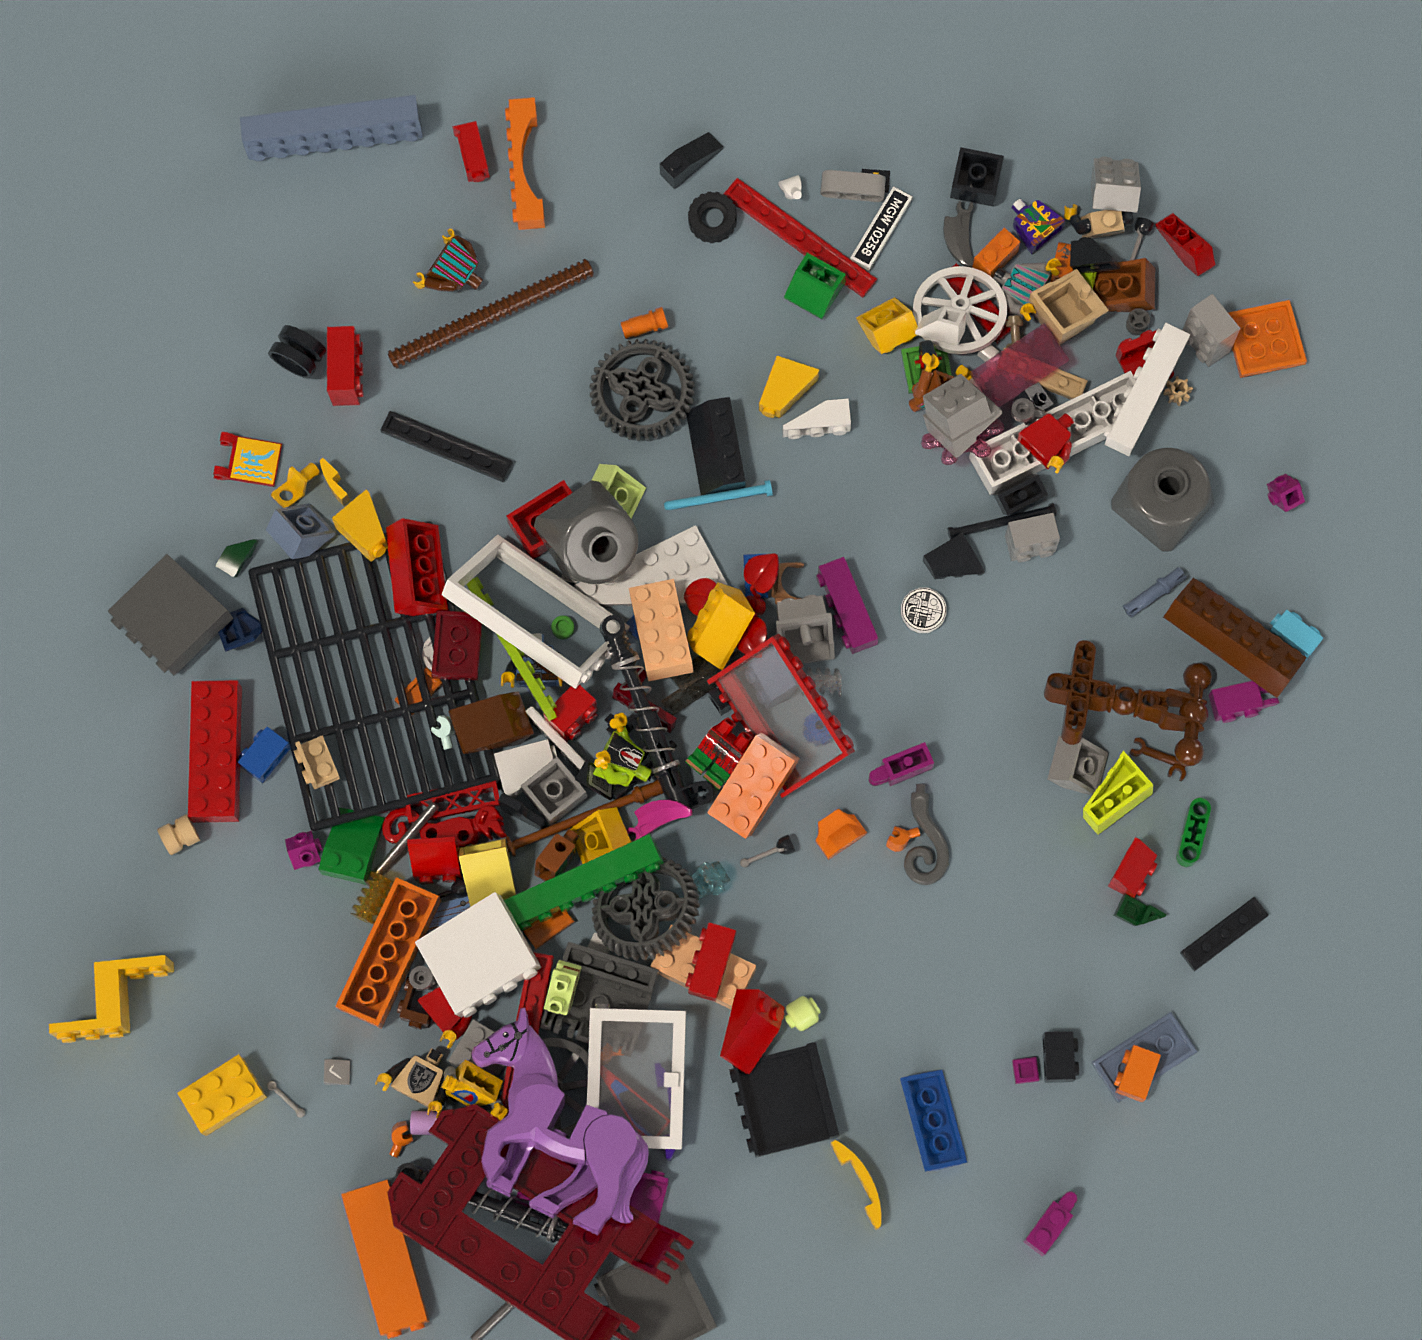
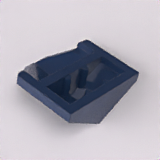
M244 608L229 612L233 619L218 632L225 652L255 641L262 632L259 620L247 613Z

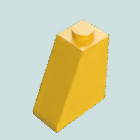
M776 356L759 402V411L769 418H781L818 381L819 369Z
M364 490L332 517L335 528L371 562L385 553L388 545L368 490Z

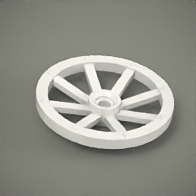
M949 267L932 274L921 284L913 302V315L917 326L922 319L921 305L948 306L966 311V325L975 340L974 342L954 345L922 336L925 341L931 340L936 349L951 354H969L989 346L1001 334L1007 318V301L1002 288L991 276L971 267ZM966 277L960 295L955 293L946 279ZM973 279L983 283L990 289L973 297H967ZM939 283L951 300L925 297V295L934 285ZM996 297L999 306V316L972 305ZM970 314L996 324L987 335L981 337Z

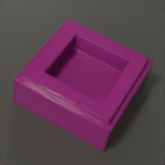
M1036 1057L1012 1060L1015 1084L1040 1081Z

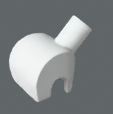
M799 175L779 181V186L784 191L787 199L801 198V180Z

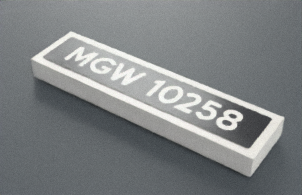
M895 187L892 188L850 260L870 271L911 203L912 196Z
M534 707L528 708L526 713L529 720L579 772L585 761Z

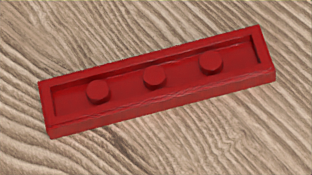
M966 277L946 279L955 293L960 295ZM973 281L967 296L968 298L983 293ZM990 299L972 305L999 316V309ZM971 314L987 333L996 324ZM1006 322L1001 334L995 340L996 343L1011 333V327H1006Z

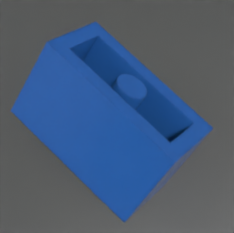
M269 727L257 732L253 739L254 743L240 753V760L238 761L241 768L261 783L267 779L291 749L290 744Z

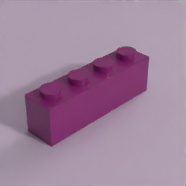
M841 557L820 565L816 579L820 588H825L827 594L824 597L829 608L833 607L835 612L833 620L836 627L841 628L844 636H841L845 648H850L851 653L854 654L878 645V636L845 558Z

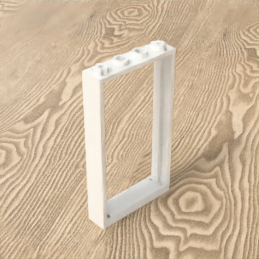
M499 535L495 536L447 579L442 596L575 689L582 682L584 684L588 682L593 671L598 672L603 666L605 659L610 660L613 652L609 653L611 647H607L609 642H605L578 667L464 587L497 557L599 628L603 619L613 615ZM609 621L606 628L608 632L614 634L618 631V625L615 622ZM624 623L625 630L628 632L630 626Z

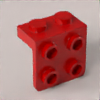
M1147 330L1140 337L1133 340L1128 338L1119 344L1115 356L1124 374L1131 371L1134 376L1138 366L1143 368L1146 362L1143 360V357L1148 347L1153 349L1156 342L1152 341L1157 330ZM1172 371L1169 379L1173 378L1174 371Z

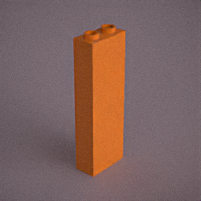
M387 1179L343 1193L341 1196L380 1335H387V1338L391 1339L402 1335L401 1331L408 1328L411 1329V1332L425 1328L424 1323L430 1321L406 1236L393 1226L387 1194L391 1183Z

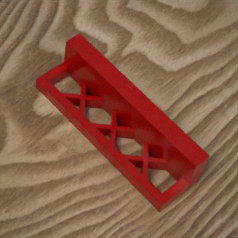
M496 781L420 801V803L415 805H405L408 822L412 824L419 818V816L413 817L411 808L428 807L431 802L440 803L448 801L450 804L445 811H436L429 820L476 811L486 805L500 806L498 802V784ZM423 792L407 795V797L421 794ZM493 792L495 801L484 802L478 797L481 794ZM460 798H473L466 807H461L455 803Z

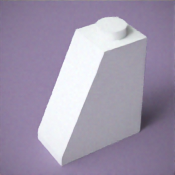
M548 739L494 753L504 793L515 799L523 792L521 785L557 757L555 746H550Z

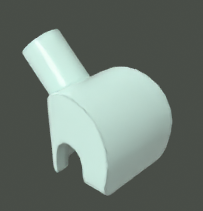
M439 715L437 721L441 724V728L432 727L431 731L441 738L444 750L453 748L450 736L455 733L451 718Z

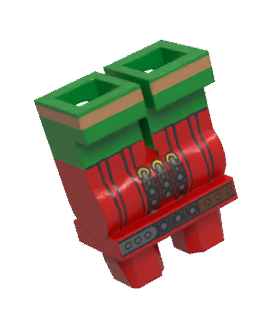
M729 717L712 727L696 750L685 761L700 775L705 773L703 778L718 790L724 787L753 740V737L744 731L736 737L732 733L736 724Z

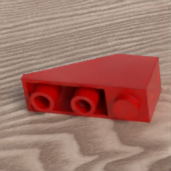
M1172 213L1155 224L1157 230L1182 263L1197 277L1216 265L1212 246L1175 214Z

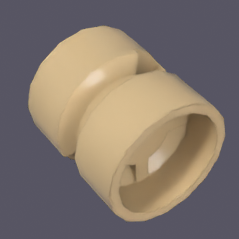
M187 814L175 819L174 825L168 823L157 829L164 846L171 856L183 850V845L191 846L200 841V837Z

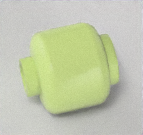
M800 996L786 1006L787 1015L784 1018L791 1029L796 1027L799 1031H804L819 1021L818 1015L821 1012L811 997Z

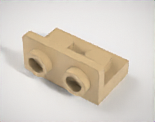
M323 735L303 744H300L299 741L295 742L297 750L293 752L298 764L302 762L306 770L302 771L306 784L311 783L315 790L340 779Z

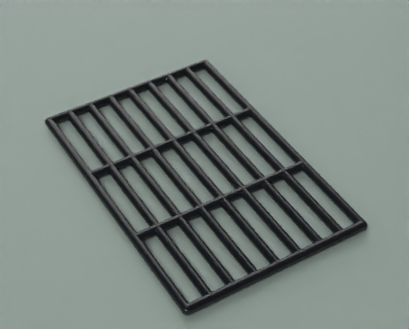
M350 542L315 551L307 557L288 558L257 566L248 571L303 802L312 831L406 807L405 805H415L420 803V801L500 780L493 749L484 750L490 775L476 778L470 753L463 754L455 732L467 781L453 784L441 738L431 731L432 727H439L434 707L447 704L450 711L451 709L458 708L456 701L470 698L471 703L480 701L475 681L465 680L467 689L453 692L451 680L441 679L445 695L431 699L412 623L426 621L434 650L436 626L434 617H436L437 613L417 616L400 614L401 617L387 620L373 562L361 553L379 622L365 626L347 552L357 550V548ZM387 548L385 551V557L391 577L389 554ZM338 555L356 625V629L346 632L342 630L325 558ZM316 561L334 632V635L323 638L320 637L303 568L304 563ZM443 563L444 580L446 584L448 578ZM293 566L312 641L298 644L281 574L282 569ZM272 572L290 646L276 650L259 581V575ZM447 599L448 611H456L454 603ZM400 626L404 627L422 697L421 702L410 705L390 629ZM378 632L382 634L400 707L386 710L368 635ZM355 638H359L378 712L365 717L345 642ZM337 644L355 716L354 720L346 722L341 721L323 647ZM310 650L315 651L333 724L320 729L301 653ZM291 655L310 727L309 732L298 735L279 663L280 658ZM423 710L426 713L444 787L430 791L412 718V713ZM400 716L404 720L421 791L423 792L407 797L408 793L389 719ZM378 722L381 724L399 799L390 802L385 801L367 730V725ZM358 728L377 804L364 809L344 733ZM335 734L354 811L340 815L332 782L324 786L331 818L318 821L309 784H306L302 771L305 770L303 762L298 764L293 751L297 750L295 742L304 743L322 735L326 737Z

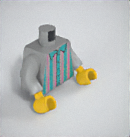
M1052 258L1044 263L1015 264L1011 273L998 268L993 279L1003 285L1002 290L1006 297L1008 313L1020 315L1021 317L1024 316L1026 321L1031 320L1030 314L1037 312L1029 302L1030 294L1049 282L1050 274L1048 273L1051 272L1054 276L1059 275V271L1055 267H1061L1062 264L1058 259Z

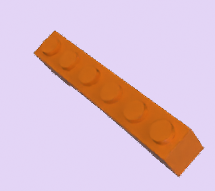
M535 97L509 99V108H505L506 121H510L511 127L506 128L507 140L512 141V148H508L509 161H513V168H509L510 181L515 183V188L511 189L512 202H516V209H512L513 222L518 223L519 230L545 228L543 200L537 199L533 194L523 171V156L528 136L533 127H538Z

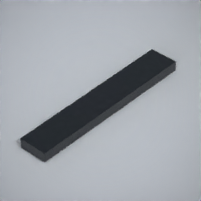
M389 411L380 430L383 434L503 483L513 464V461L392 411Z

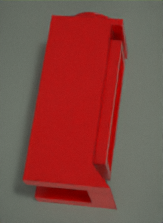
M473 121L452 126L454 136L458 138L468 182H481L489 178V170L477 122Z

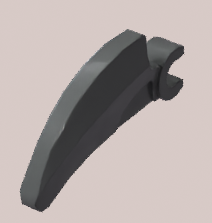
M958 201L956 205L958 215L955 217L945 216L944 240L951 255L961 265L972 267L974 260L969 246V220L973 210V202H970L968 209L964 210L961 207V201Z

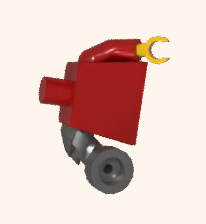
M1017 399L1012 405L1011 415L1016 421L1029 425L1019 433L1017 440L1047 469L1054 466L1056 468L1055 473L1058 474L1070 457L1072 449L1070 439L1072 435L1067 429L1074 423L1073 419L1064 413L1056 420L1051 414H1047L1044 410L1034 406L1029 399Z
M417 966L409 974L410 984L417 990H433L417 1001L443 1032L440 1042L443 1039H448L450 1042L447 1048H451L455 1040L465 1034L470 1025L472 1015L467 1018L455 1015L429 968Z

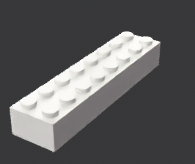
M1131 371L1046 412L1051 414L1056 420L1064 413L1073 419L1074 423L1067 429L1072 435L1070 439L1072 444L1070 456L1107 439L1104 433L1109 423L1114 425L1117 419L1114 417L1119 404L1124 405L1126 398L1123 396L1128 386L1133 387L1136 382ZM1020 424L971 448L969 459L990 496L1031 474H1036L1046 469L1017 440L1019 433L1029 425Z

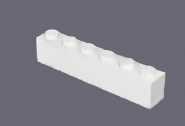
M1165 323L1162 330L1157 329L1152 341L1156 342L1153 349L1148 347L1143 357V360L1146 361L1143 368L1138 366L1133 379L1136 380L1134 386H1128L1123 396L1126 398L1124 405L1119 404L1115 411L1114 417L1117 419L1114 425L1109 423L1104 433V436L1107 437L1106 446L1130 456L1190 337L1189 333L1168 323Z

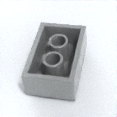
M1110 157L1094 158L1091 176L1092 209L1137 212L1141 190L1138 162L1132 159H1122L1120 161L1113 160Z
M1211 294L1190 309L1182 331L1190 334L1187 345L1193 347L1197 358L1210 367L1230 353L1240 327L1216 297Z

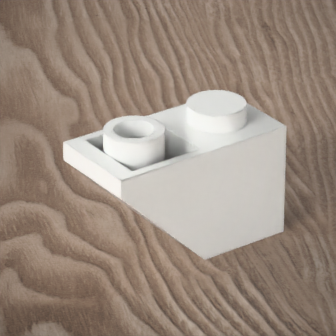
M943 306L923 316L915 334L958 345L965 332L966 311Z

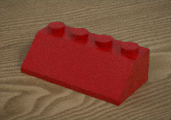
M402 518L387 526L386 535L395 613L417 616L437 613V611H448L447 598L442 596L445 580L438 525Z

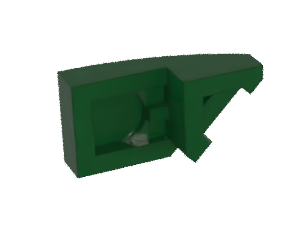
M252 539L226 546L215 567L232 577H237L247 557H251L259 540Z
M1125 894L1122 896L1113 916L1133 926H1138L1164 918L1166 913L1151 905H1145Z

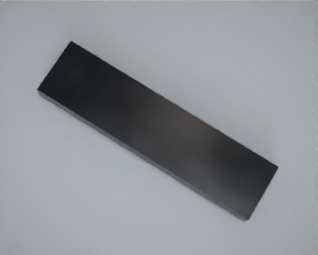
M1253 897L1183 949L1180 954L1195 972L1268 917L1269 914L1258 900Z

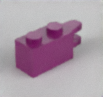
M1253 681L1212 689L1208 695L1215 722L1222 720L1223 723L1232 722L1238 716L1245 715V718L1257 716L1262 708L1279 704L1278 698L1262 700L1261 694L1269 692L1262 687H1258V684Z
M923 742L882 759L881 766L869 773L868 780L870 785L878 786L888 782L892 786L932 770L934 761L926 743Z
M1066 1192L1058 1203L1053 1201L1023 1242L1042 1257L1047 1253L1073 1217L1070 1211L1075 1206V1203H1077L1078 1197L1075 1195V1192Z

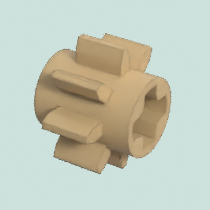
M1176 376L1173 383L1169 380L1167 381L1166 386L1169 389H1165L1163 395H1168V403L1174 402L1180 406L1181 401H1189L1190 396L1188 394L1192 392L1193 387H1188V379L1181 380Z

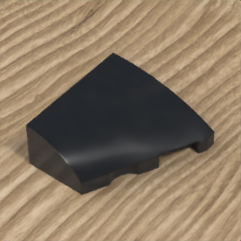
M963 533L923 556V562L934 579H945L949 576L958 578L963 577V575L973 574L981 576L985 573Z

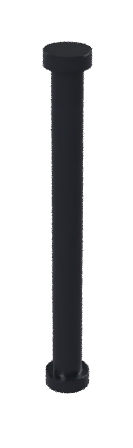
M1050 503L1047 507L958 528L948 527V536L951 540L961 533L967 535L1006 526L1012 521L1054 513V516H1056V509L1054 503Z

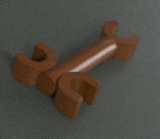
M1141 738L1134 739V743L1140 745L1141 749L1138 751L1131 749L1130 754L1132 756L1138 757L1143 754L1173 765L1168 770L1167 776L1171 777L1173 771H1179L1181 774L1179 781L1182 782L1184 780L1186 766L1180 764L1175 756L1146 746Z

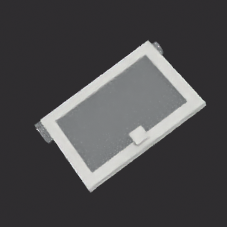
M599 1003L595 1004V1008H590L587 1105L607 1111L609 1115L624 1118L632 1125L635 1132L641 1135L648 1148L682 1149L686 1011L610 1009V1004Z

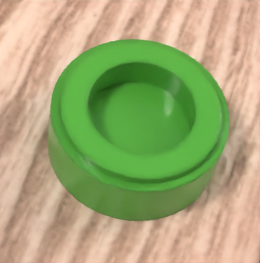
M563 615L556 617L551 624L553 635L561 640L570 638L574 633L572 619Z

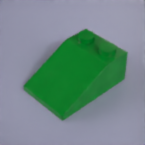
M339 807L340 815L354 811ZM374 815L333 826L322 853L318 868L320 873L367 885L385 818Z

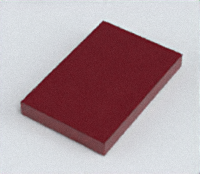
M437 611L432 679L478 681L483 624L467 612Z

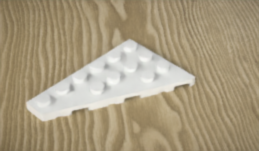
M695 525L636 554L630 567L616 579L603 584L579 582L574 585V588L600 606L628 605L630 607L632 604L629 588L674 579L679 605L687 606L684 600V592L695 580L708 578L716 583L728 584Z

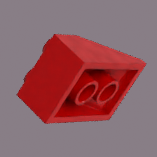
M455 837L407 839L415 881H419L420 884H431L433 880L443 879L445 883H452L457 881L458 878H462L459 860L460 847Z
M736 989L720 1057L745 1074H750L779 1032L784 1018L785 1007L760 989Z

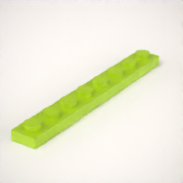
M478 577L473 578L466 584L470 592L490 606L494 605L489 594L483 595L481 592L484 587ZM496 633L548 721L556 718L557 716L553 709L557 706L550 695H544L543 691L546 688L540 678L535 679L532 674L535 673V670L529 660L524 662L522 659L525 655L524 652Z

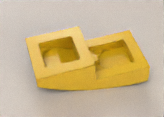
M324 458L320 459L321 469L330 490L336 499L345 506L350 501V498L337 484L341 480L339 473Z

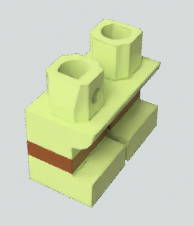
M562 960L558 961L556 969L553 970L544 1009L567 1016L573 1004L582 966Z

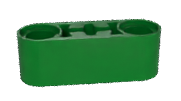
M1204 798L1194 799L1186 812L1176 853V860L1183 867L1193 866L1201 854L1211 812V805ZM1201 806L1204 809V815L1195 814L1193 807ZM1194 823H1198L1195 830V833L1197 835L1193 839V842H1189L1192 835V832H1190V830L1194 826ZM1183 850H1190L1194 855V859L1188 860L1184 858Z

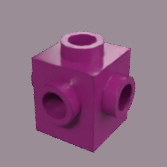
M1287 474L1278 476L1267 484L1269 501L1272 505L1278 506L1285 512L1305 502L1301 484L1297 479H1293Z
M312 830L301 832L285 839L287 853L294 870L310 867L321 861L319 852L323 851L320 839L314 838Z

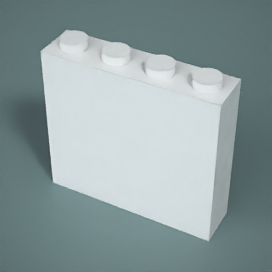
M496 892L415 941L455 1015L461 1018L473 1015L477 1012L476 1008L482 1004L488 1005L497 999V995L503 991L507 993L515 989L519 981L531 979L537 975V970L542 968L503 898Z

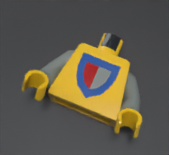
M464 1060L457 1068L449 1066L445 1069L444 1082L441 1087L446 1089L445 1093L452 1101H459L466 1106L474 1104L479 1107L491 1105L492 1111L490 1114L500 1121L509 1112L508 1109L503 1107V1102L499 1096L503 1082L501 1079L468 1060Z

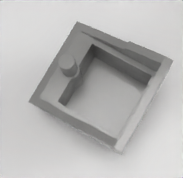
M962 374L923 396L926 414L923 417L927 431L955 458L959 457L977 441L976 437L1002 414V410Z
M808 595L803 599L794 600L793 598H787L777 602V634L784 636L791 646L789 649L794 656L801 660L802 664L835 659L831 613H826L823 596Z

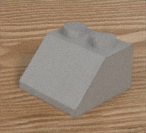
M1059 736L1048 780L1062 788L1092 796L1101 783L1108 752L1084 738L1078 744L1070 745L1065 743L1061 736Z
M472 1020L448 1061L456 1068L464 1060H468L476 1065L472 1060L471 1053L473 1047L495 1032ZM492 1064L481 1069L498 1078L504 1065Z

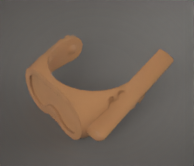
M779 563L777 578L771 589V596L775 598V604L787 598L801 599L790 596L784 590L781 577L787 567L804 568V563Z

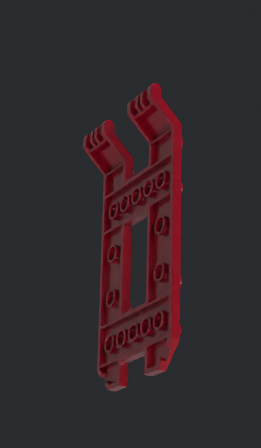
M476 1104L442 1111L430 1128L429 1133L448 1146L423 1183L419 1184L400 1172L387 1192L394 1228L563 1340H611L612 1337L618 1340H631L617 1332V1329L620 1325H623L635 1334L640 1329V1326L628 1317L602 1305L584 1293L611 1252L632 1267L668 1285L672 1278L666 1272L657 1269L660 1262L667 1264L674 1271L677 1270L679 1265L666 1257V1253L682 1262L685 1258L684 1255L670 1248L671 1245L676 1241L682 1247L689 1250L694 1242L681 1233L655 1222L631 1205H629V1208L633 1214V1220L630 1223H621L611 1217L598 1235L573 1224L574 1217L595 1204L598 1189L595 1188L584 1198L563 1208L556 1215V1217L569 1226L544 1264H540L463 1213V1210L486 1178L482 1168L487 1131L500 1122V1120ZM510 1144L504 1145L501 1150V1156L505 1159ZM533 1148L513 1188L532 1200L542 1192L562 1184L572 1175L575 1169L564 1161Z

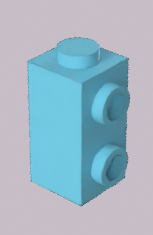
M1286 610L1283 615L1278 613L1270 623L1273 626L1270 632L1279 636L1294 649L1299 650L1307 659L1323 640L1319 630L1313 626L1306 625L1295 612Z

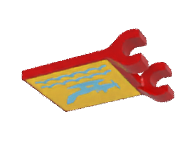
M221 432L220 445L232 446L228 469L222 466L214 467V479L234 480L274 487L282 443L240 437L228 432Z

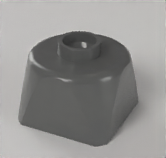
M1160 448L1146 453L1130 470L1111 499L1112 510L1162 552L1172 551L1214 505L1213 492L1206 469L1194 456L1176 448ZM1160 489H1166L1170 491L1173 495H1167L1163 493Z
M589 481L537 516L534 528L563 576L567 579L587 584L607 583L622 575L630 567L638 549L636 526L618 501L598 481Z

